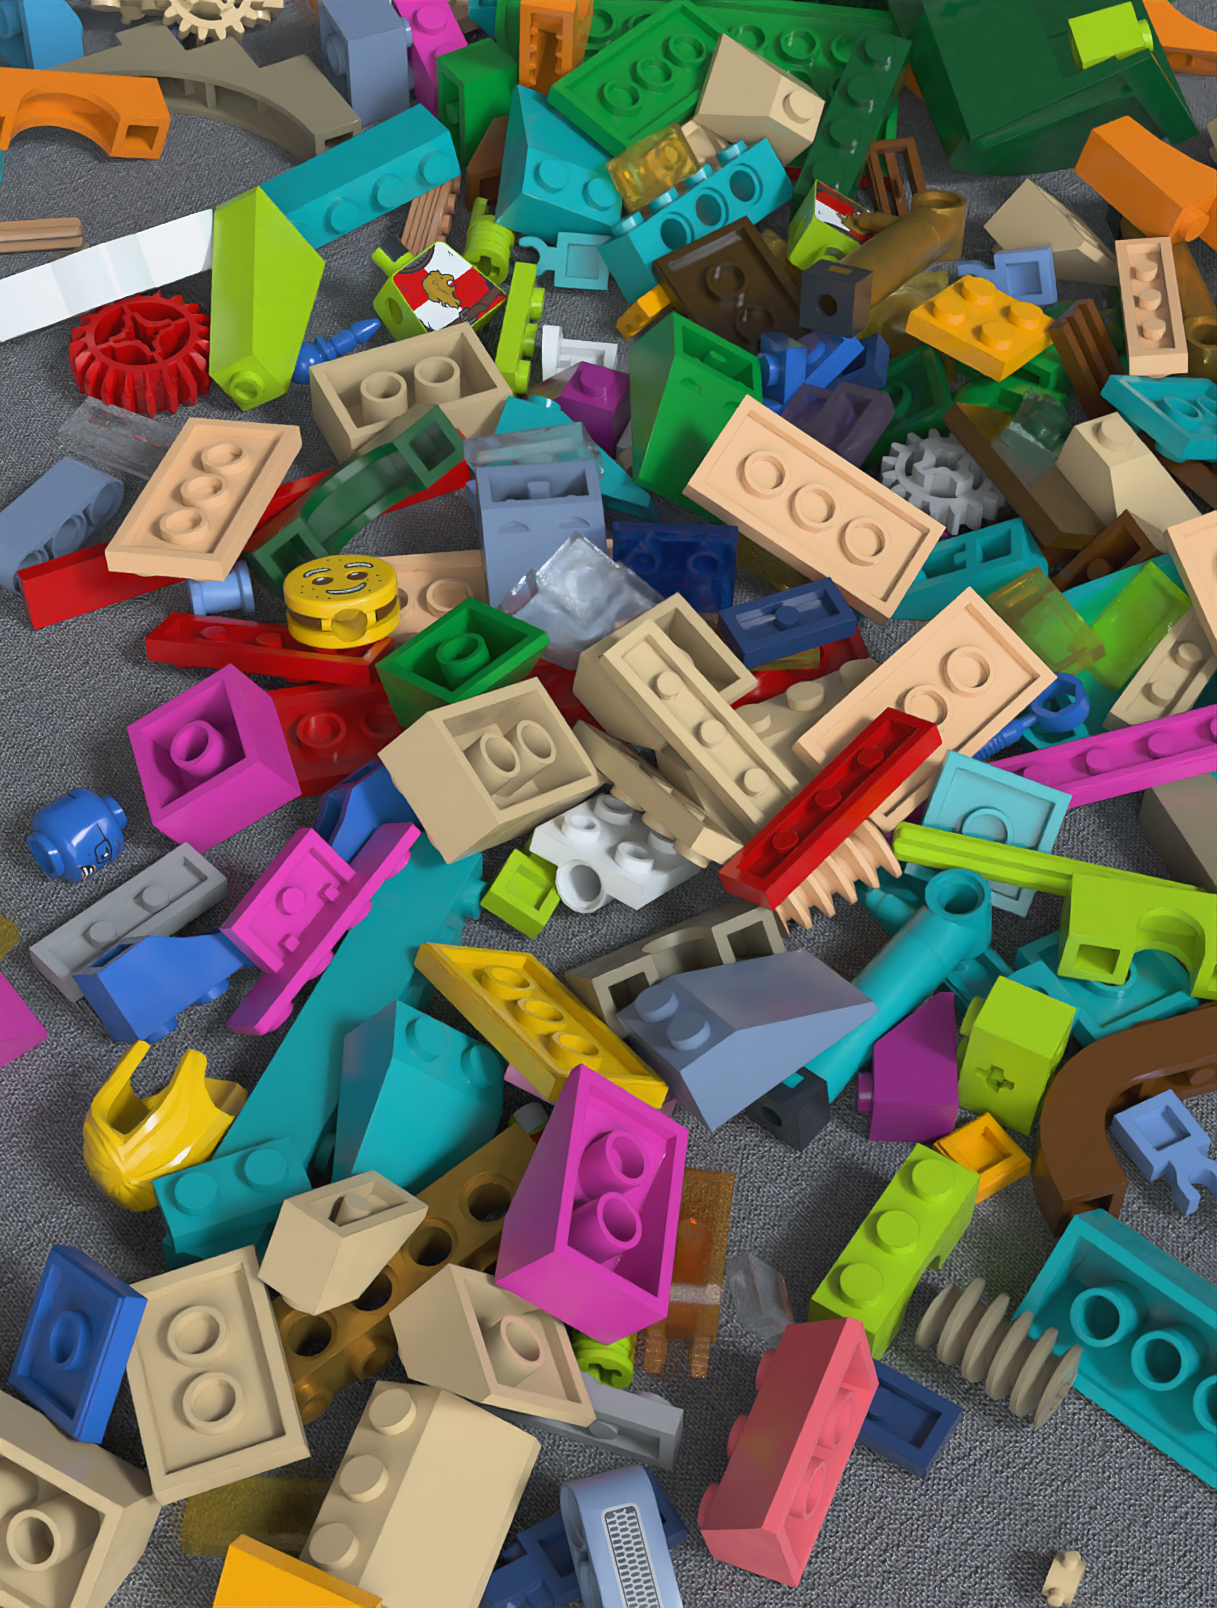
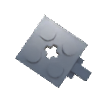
M316 0L319 10L323 64L321 72L361 118L362 124L393 117L410 109L409 91L414 89L415 81L412 68L407 59V48L412 47L413 37L408 20L404 16L399 17L393 8L392 0Z

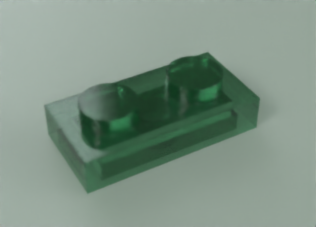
M1030 387L1015 402L998 437L1043 476L1059 459L1073 425L1067 420L1069 415L1066 409L1055 398L1046 393L1040 396Z

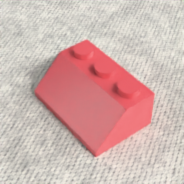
M844 1317L787 1325L777 1349L769 1347L765 1351L758 1366L755 1379V1388L759 1392L749 1416L740 1414L729 1435L727 1457L731 1459L720 1484L712 1482L708 1486L699 1507L697 1523L701 1527V1534L712 1558L797 1589L879 1385L862 1321Z

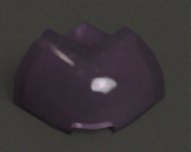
M840 381L834 391L803 383L780 417L859 469L891 423L895 412L888 393Z

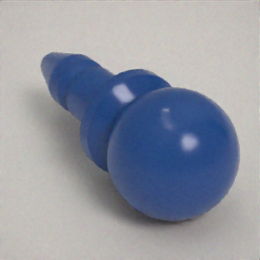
M371 318L355 322L350 325L349 329H343L331 336L329 341H324L319 333L314 337L313 343L302 342L291 381L296 384L310 385L309 366L334 360L337 356H343L355 349L357 344H364L380 328L381 321L378 318Z

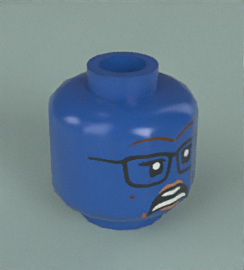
M76 787L34 813L31 821L32 833L27 835L26 838L27 845L36 863L47 876L52 879H57L61 876L68 882H82L121 857L125 847L122 830L127 827L128 822L122 808L113 797L108 794L100 797L88 788Z

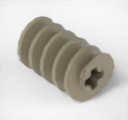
M981 1276L976 1277L963 1289L957 1286L955 1282L950 1283L939 1293L924 1314L916 1331L915 1343L922 1349L931 1348L938 1343L937 1358L946 1366L955 1365L962 1360L961 1375L970 1383L978 1382L987 1376L985 1393L993 1400L1003 1399L1011 1393L1009 1410L1018 1418L1025 1417L1036 1410L1034 1428L1038 1431L1053 1416L1072 1387L1078 1374L1077 1369L1083 1347L1076 1343L1062 1355L1057 1356L1054 1354L1053 1349L1058 1336V1330L1052 1326L1036 1339L1031 1338L1028 1334L1034 1313L1027 1309L1011 1322L1004 1319L1010 1297L1004 1292L987 1305L981 1303L980 1300L986 1284V1280Z

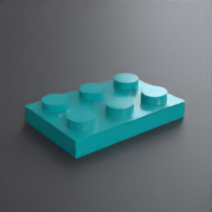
M1110 375L1100 395L1117 408L1116 412L1130 427L1144 430L1155 439L1154 447L1159 453L1179 463H1184L1186 460H1205L1217 463V385L1210 379L1151 378L1149 376Z

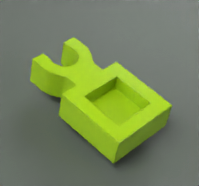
M535 829L528 837L521 852L517 849L512 851L480 902L481 906L533 940L545 927L561 899L555 883L558 866L529 850Z

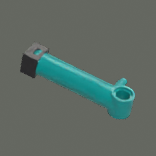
M957 868L940 872L926 886L925 902L919 909L891 893L886 894L878 888L871 889L865 897L866 906L876 911L879 917L899 928L892 938L849 982L872 999L879 1012L747 1106L746 1113L748 1119L799 1152L806 1148L831 1120L829 1105L855 1078L857 1072L861 1071L871 1060L873 1044L913 1014L961 961L976 958L987 950L992 941L991 888L987 880L979 873Z

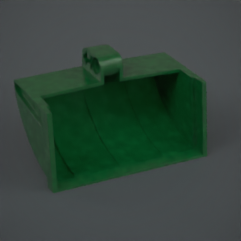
M885 0L899 37L912 41L909 63L947 161L952 169L981 175L1018 176L1075 168L1091 130L1127 115L1158 139L1162 140L1167 137L1173 146L1200 134L1142 0ZM1131 1L1137 21L1146 19L1153 40V51L1147 48L1121 61L1115 55L1077 73L1070 52L1068 19Z

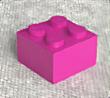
M231 663L127 726L153 826L180 845L187 842L200 854L302 794L273 698Z

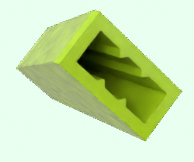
M259 185L216 206L214 212L209 375L244 412L288 393L326 264Z

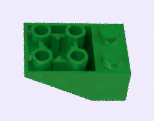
M672 311L629 348L633 482L723 527L727 523L683 495L682 491L745 396L748 394L759 403H763L760 359Z

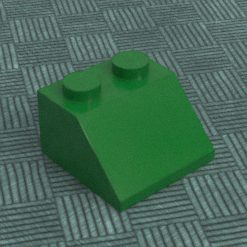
M468 597L375 664V667L398 723L408 729L428 711L516 684L531 672L550 643L546 631L472 597Z

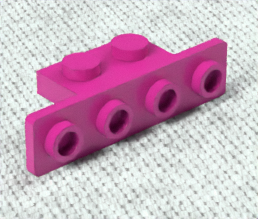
M412 822L381 825L350 865L312 828H299L219 928L264 972L260 980L226 1022V1025L235 1034L262 1036L265 1033L274 1031L284 1023L292 1012L293 1003L291 1001L306 981L314 979L326 969L333 958L331 949L344 932L358 925L368 915L373 904L370 899L382 883L398 874L408 863L411 857L409 848L421 834V831Z

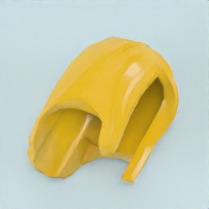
M137 1040L120 1056L111 1075L93 1098L83 1125L84 1163L95 1184L99 1185V1189L111 1202H115L116 1206L125 1210L130 1209L131 1212L148 1211L157 1207L158 1204L154 1195L152 1180L211 1161L248 1100L249 1094L247 1090L238 1083L204 1077L207 1058L200 1051L187 1049L169 1085L158 1094L139 1100L131 1087L130 1076L147 1053L150 1045L146 1041Z

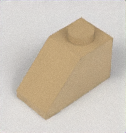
M374 1170L284 1200L257 1278L281 1293L283 1300L289 1306L296 1310L310 1313L313 1316L358 1299L424 1220L429 1206Z

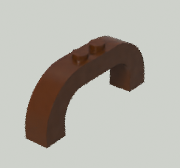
M1216 1002L1201 1005L1191 1013L1161 1021L1147 1019L1133 1025L1128 1030L1106 1036L1079 1051L1058 1072L1043 1102L1031 1157L1032 1186L1036 1201L1053 1238L1061 1237L1075 1214L1102 1208L1119 1219L1129 1181L1110 1147L1105 1132L1112 1125L1114 1115L1169 1089L1175 1093L1180 1101L1217 1091Z

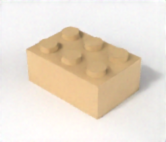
M469 322L309 366L313 419L339 464H342L416 403L439 405L452 425L458 428L466 437V444L472 451L468 456L487 451L490 448L508 396L513 397L511 388Z
M538 677L428 711L378 753V756L390 773L394 786L404 795L425 828L430 843L439 850L448 865L534 831L538 824L542 825L574 808L605 784V781Z

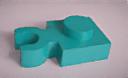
M558 232L557 248L548 247L541 239L533 236L519 239L520 247L534 248L540 254L536 279L545 275L547 271L555 272V288L609 292L610 270L597 247L612 238V236Z

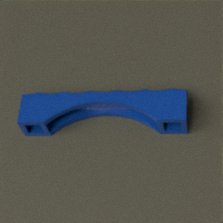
M380 757L367 761L324 793L313 830L350 865L376 830L383 824L412 822L421 832L425 828L404 795L394 786L390 773ZM219 926L187 937L177 938L153 935L124 937L73 974L72 977L115 1042L142 1040L150 1045L167 1036L178 1026L179 1022L175 1018L176 1015L193 1003L198 1007L216 999L230 987V983L226 979L243 965L246 968H253L256 965L219 930L221 927Z

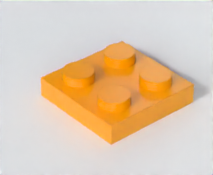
M967 274L911 311L905 332L997 382H1001L1053 344L1047 329L1056 320L1043 314V311L1038 306L1029 302L1018 301L999 291L989 280Z

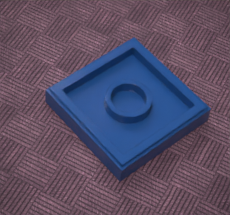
M53 1244L8 1378V1384L78 1442L101 1444L148 1299L76 1247Z

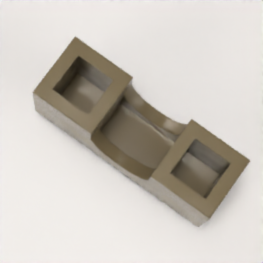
M737 898L564 973L569 990L622 1040L627 1038V1035L616 1014L633 1003L645 989L658 985L671 975L785 953L786 950L773 912L745 899Z

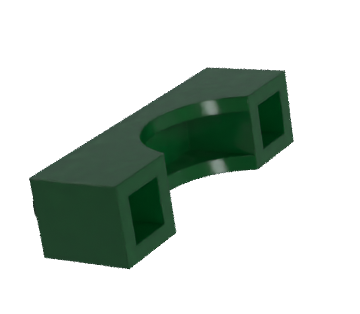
M862 27L794 187L789 224L816 180H819L850 200L856 201L862 175L877 133L884 119H890L905 83L912 41L870 27Z
M416 403L251 536L241 551L240 556L243 560H246L248 567L268 593L273 597L284 600L283 583L291 571L312 560L339 555L343 547L373 519L403 499L428 489L471 454L472 451L438 404Z

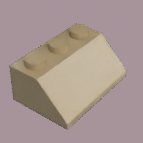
M377 1380L298 1560L383 1598L380 1608H478L541 1449V1444L536 1437L454 1393L434 1386Z
M0 1390V1606L4 1608H104L144 1554L162 1506L153 1494L150 1476L148 1473L95 1443L78 1442L49 1417Z

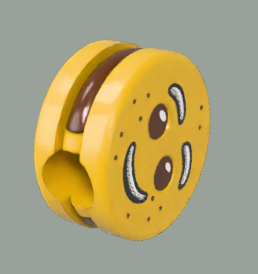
M365 555L323 557L295 568L284 580L283 592L287 605L288 630L293 638L305 645L323 649L360 647L385 638L400 624L401 609L397 596V574L389 563L381 559Z

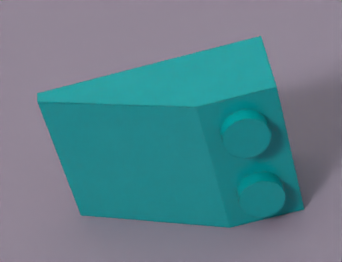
M517 84L512 91L494 223L528 236L537 237L557 246L558 232L613 236L614 233L610 227L620 220L624 191V179L620 161L547 102V95Z
M397 999L344 1036L332 1183L374 1170L414 1197L494 1139L503 1113L505 1057L499 1051ZM436 1253L429 1256L427 1260L440 1264L449 1256V1253Z

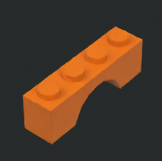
M0 67V150L8 151L14 136L25 129L36 126H56L73 130L90 138L110 157L160 160L171 117L157 78Z

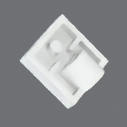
M604 793L536 827L529 848L533 853L558 866L555 881L558 894L568 907L580 913H592L614 899L638 910L696 875L702 868L673 849V845L677 841L676 837L672 840L656 832L641 820L643 816L641 813L635 811L615 796Z

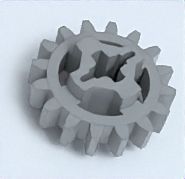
M935 428L929 429L927 439H921L916 434L909 433L907 434L906 446L893 442L890 446L889 456H883L879 479L881 484L943 526H946L951 535H958L959 525L966 524L974 531L979 530L982 518L994 521L997 518L998 507L1004 506L1005 497L952 432L949 438L940 437ZM980 486L979 489L974 490L975 487Z

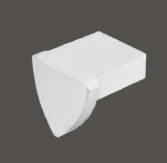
M544 324L542 335V381L580 361L616 370L618 344L563 339L561 326Z

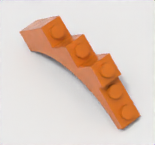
M1128 115L1091 130L1074 169V172L1148 238L1170 237L1171 246L1184 240L1190 242L1199 236L1217 252L1216 169L1195 161L1161 141Z

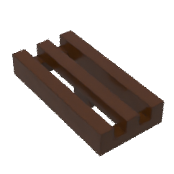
M914 137L874 141L864 169L874 213L881 212L892 215L877 155L882 154L895 214L902 217L909 211L895 152H902L912 196L915 193L927 190Z
M1093 299L1077 300L1047 331L1090 421L1116 412L1117 408L1102 397L1100 393L1110 375L1127 374Z

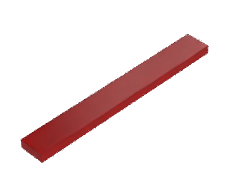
M455 428L460 434V436L463 438V440L466 442V437L458 428ZM468 456L428 489L403 499L379 516L465 488L466 482L471 481ZM335 468L280 485L251 536ZM110 541L16 571L27 618L34 630L185 581L186 578L158 575L144 577L135 573L109 571L105 549ZM239 555L236 561H241L243 559Z

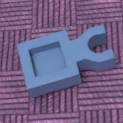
M1052 245L997 251L994 254L995 266L987 265L978 260L962 261L957 265L958 276L973 274L989 280L995 285L996 289L1018 301L1029 302L1034 305L1054 304L1058 299Z
M1171 1089L1114 1115L1110 1132L1149 1183L1163 1176L1171 1183L1174 1203L1184 1216L1197 1210L1201 1195L1191 1184L1205 1185L1217 1200V1162L1205 1157L1211 1139Z

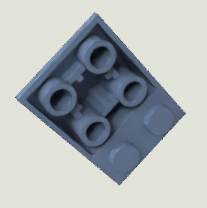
M595 459L475 468L476 521L488 605L546 631L550 640L548 645L601 641L615 632L603 503Z

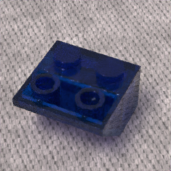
M613 521L611 591L614 617L637 618L679 592L703 620H718V611L733 607L738 526Z

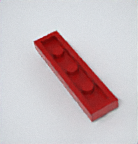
M172 612L145 638L148 661L172 663L179 669H195L199 667L222 669L231 663L245 676L252 674L280 676L292 683L310 680L338 683L340 687L351 690L372 687L380 678L375 664L395 651L394 637L386 636L379 641L360 647L323 649L308 646L297 641L290 634L288 625Z
M887 707L718 871L725 891L770 911H774L943 743L936 723Z

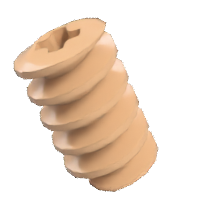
M865 820L772 911L780 935L785 940L790 942L787 921L792 918L806 931L813 928L809 908L814 905L829 918L834 916L835 909L832 895L836 892L851 905L858 902L854 885L855 881L860 879L870 889H880L876 871L879 867L882 866L896 879L901 877L902 871L898 860L894 857L886 839L871 821Z

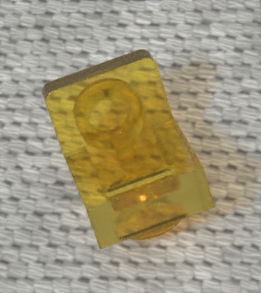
M672 123L637 140L605 163L616 189L621 193L630 212L646 206L674 184L694 176L701 170L698 159L677 123Z

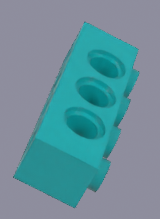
M767 137L749 146L745 145L743 139L730 144L715 154L719 163L713 168L707 162L681 178L685 186L677 192L675 187L672 186L646 202L650 210L648 213L641 216L639 211H635L610 227L615 236L597 247L629 305L635 303L639 298L659 285L651 272L652 261L746 215L754 225L792 198L794 186Z

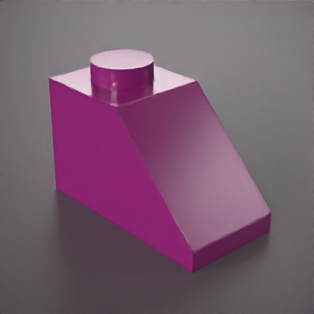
M580 361L528 390L523 400L527 401L529 395H538L556 402L561 406L560 411L564 412L609 457L615 458L617 444L631 419L629 374Z
M939 992L873 1044L869 1072H857L856 1113H868L869 1141L935 1143L954 1132L959 1107L954 992Z

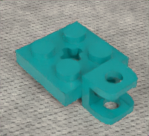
M1059 930L1018 948L1014 961V967L1018 971L1006 977L1077 1008L1065 1049L1070 1047L1073 1036L1085 1048L1106 1036L1128 1030L1141 1021L1147 1019L1161 1021L1190 1013L1199 1007L1202 998L1190 996V975L1170 953L1161 950L1148 949L1134 953L1123 986H1109L1097 981L1057 975Z

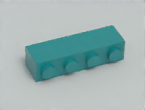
M420 103L259 186L313 249L316 250L462 173L450 131Z

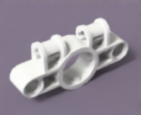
M212 209L204 210L136 234L121 237L1 279L0 343L55 323L95 311V308L101 305H111L115 300L121 298L128 299L134 297L136 293L142 294L212 269L214 214Z

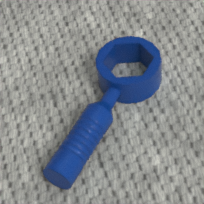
M1054 673L1057 678L1030 703L1032 711L1019 719H1013L972 758L979 761L985 760L996 752L1017 742L1023 731L1036 723L1044 730L1053 733L1067 732L1078 727L1086 719L1090 708L1082 682L1076 676L1068 673ZM1062 693L1075 697L1074 703L1056 713L1044 709V703Z

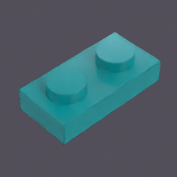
M290 1135L152 1180L154 1195L176 1254L278 1220L285 1199L313 1190Z

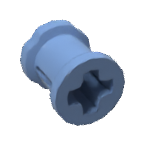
M246 560L236 561L234 568L231 569L224 582H199L186 578L192 614L206 616V614L242 609L245 614L255 612L253 591Z

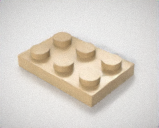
M254 1244L129 1285L148 1299L126 1365V1371L153 1494L161 1506L311 1456L268 1287L265 1282L257 1278L262 1263Z

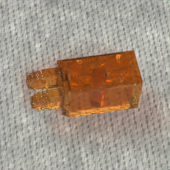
M684 1167L667 1318L644 1328V1334L648 1335L644 1361V1371L661 1373V1367L666 1362L668 1340L666 1337L693 1340L690 1342L688 1367L691 1369L690 1377L707 1379L711 1343H717L735 1173Z

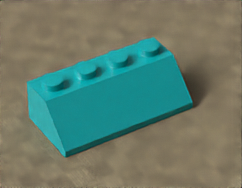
M1100 1208L1075 1214L1011 1321L1028 1309L1034 1313L1028 1334L1031 1338L1036 1339L1051 1326L1057 1329L1058 1336L1053 1349V1353L1057 1356L1062 1355L1076 1343L1083 1347L1077 1369L1078 1374L1072 1386L1217 1490V1287L1104 1209Z

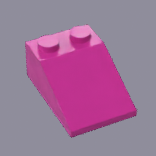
M581 1063L572 1068L504 1218L494 1283L606 1346L667 1318L689 1130Z

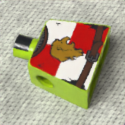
M816 180L789 224L787 259L791 264L803 271L820 259L837 263L877 235L869 230L861 229L858 225L860 214L864 211H870Z
M393 235L382 243L371 256V259L389 277L373 300L374 309L396 341L464 322H469L477 334L492 321L508 299V295L445 242L436 241L415 257Z

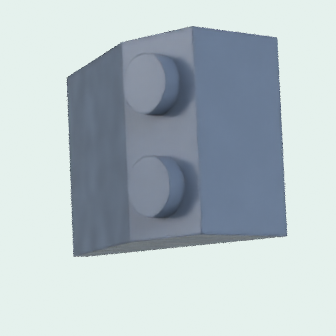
M800 949L671 975L658 985L651 986L641 992L636 1000L618 1012L616 1017L636 1054L669 1086L668 1093L708 1130L713 1132L871 1018L879 1010L875 1002L809 951Z

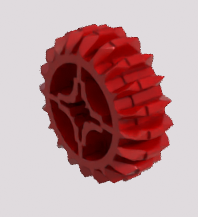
M160 290L153 296H141L140 293H136L133 298H121L115 300L111 305L104 304L96 307L94 314L81 315L80 326L71 330L72 338L69 345L70 353L68 354L70 370L73 372L74 382L78 386L79 393L85 394L89 398L91 406H105L108 415L123 410L130 420L138 413H148L154 419L156 412L164 410L175 415L180 404L195 406L197 395L210 394V384L214 381L209 375L210 315L202 314L198 303L185 305L181 295L165 299Z

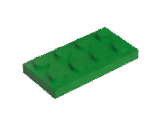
M672 0L551 85L546 101L620 162L627 165L694 115L717 40L723 33L745 47L747 46L690 0Z

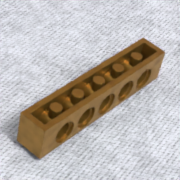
M517 1122L415 1196L429 1206L424 1220L358 1299L315 1316L292 1308L283 1300L282 1294L272 1301L303 1425L319 1418L329 1408L333 1398L359 1378L366 1379L374 1376L390 1362L399 1346L389 1313L447 1264L450 1263L495 1276L506 1214L501 1219L493 1222H482L480 1220L487 1213L494 1210L508 1211L537 1147V1144ZM449 1253V1256L438 1265L422 1266L425 1259L433 1254ZM380 1296L390 1297L388 1302L381 1308L374 1311H362L365 1304L370 1300ZM322 1340L330 1341L321 1353L309 1357L302 1356L304 1350L312 1343Z

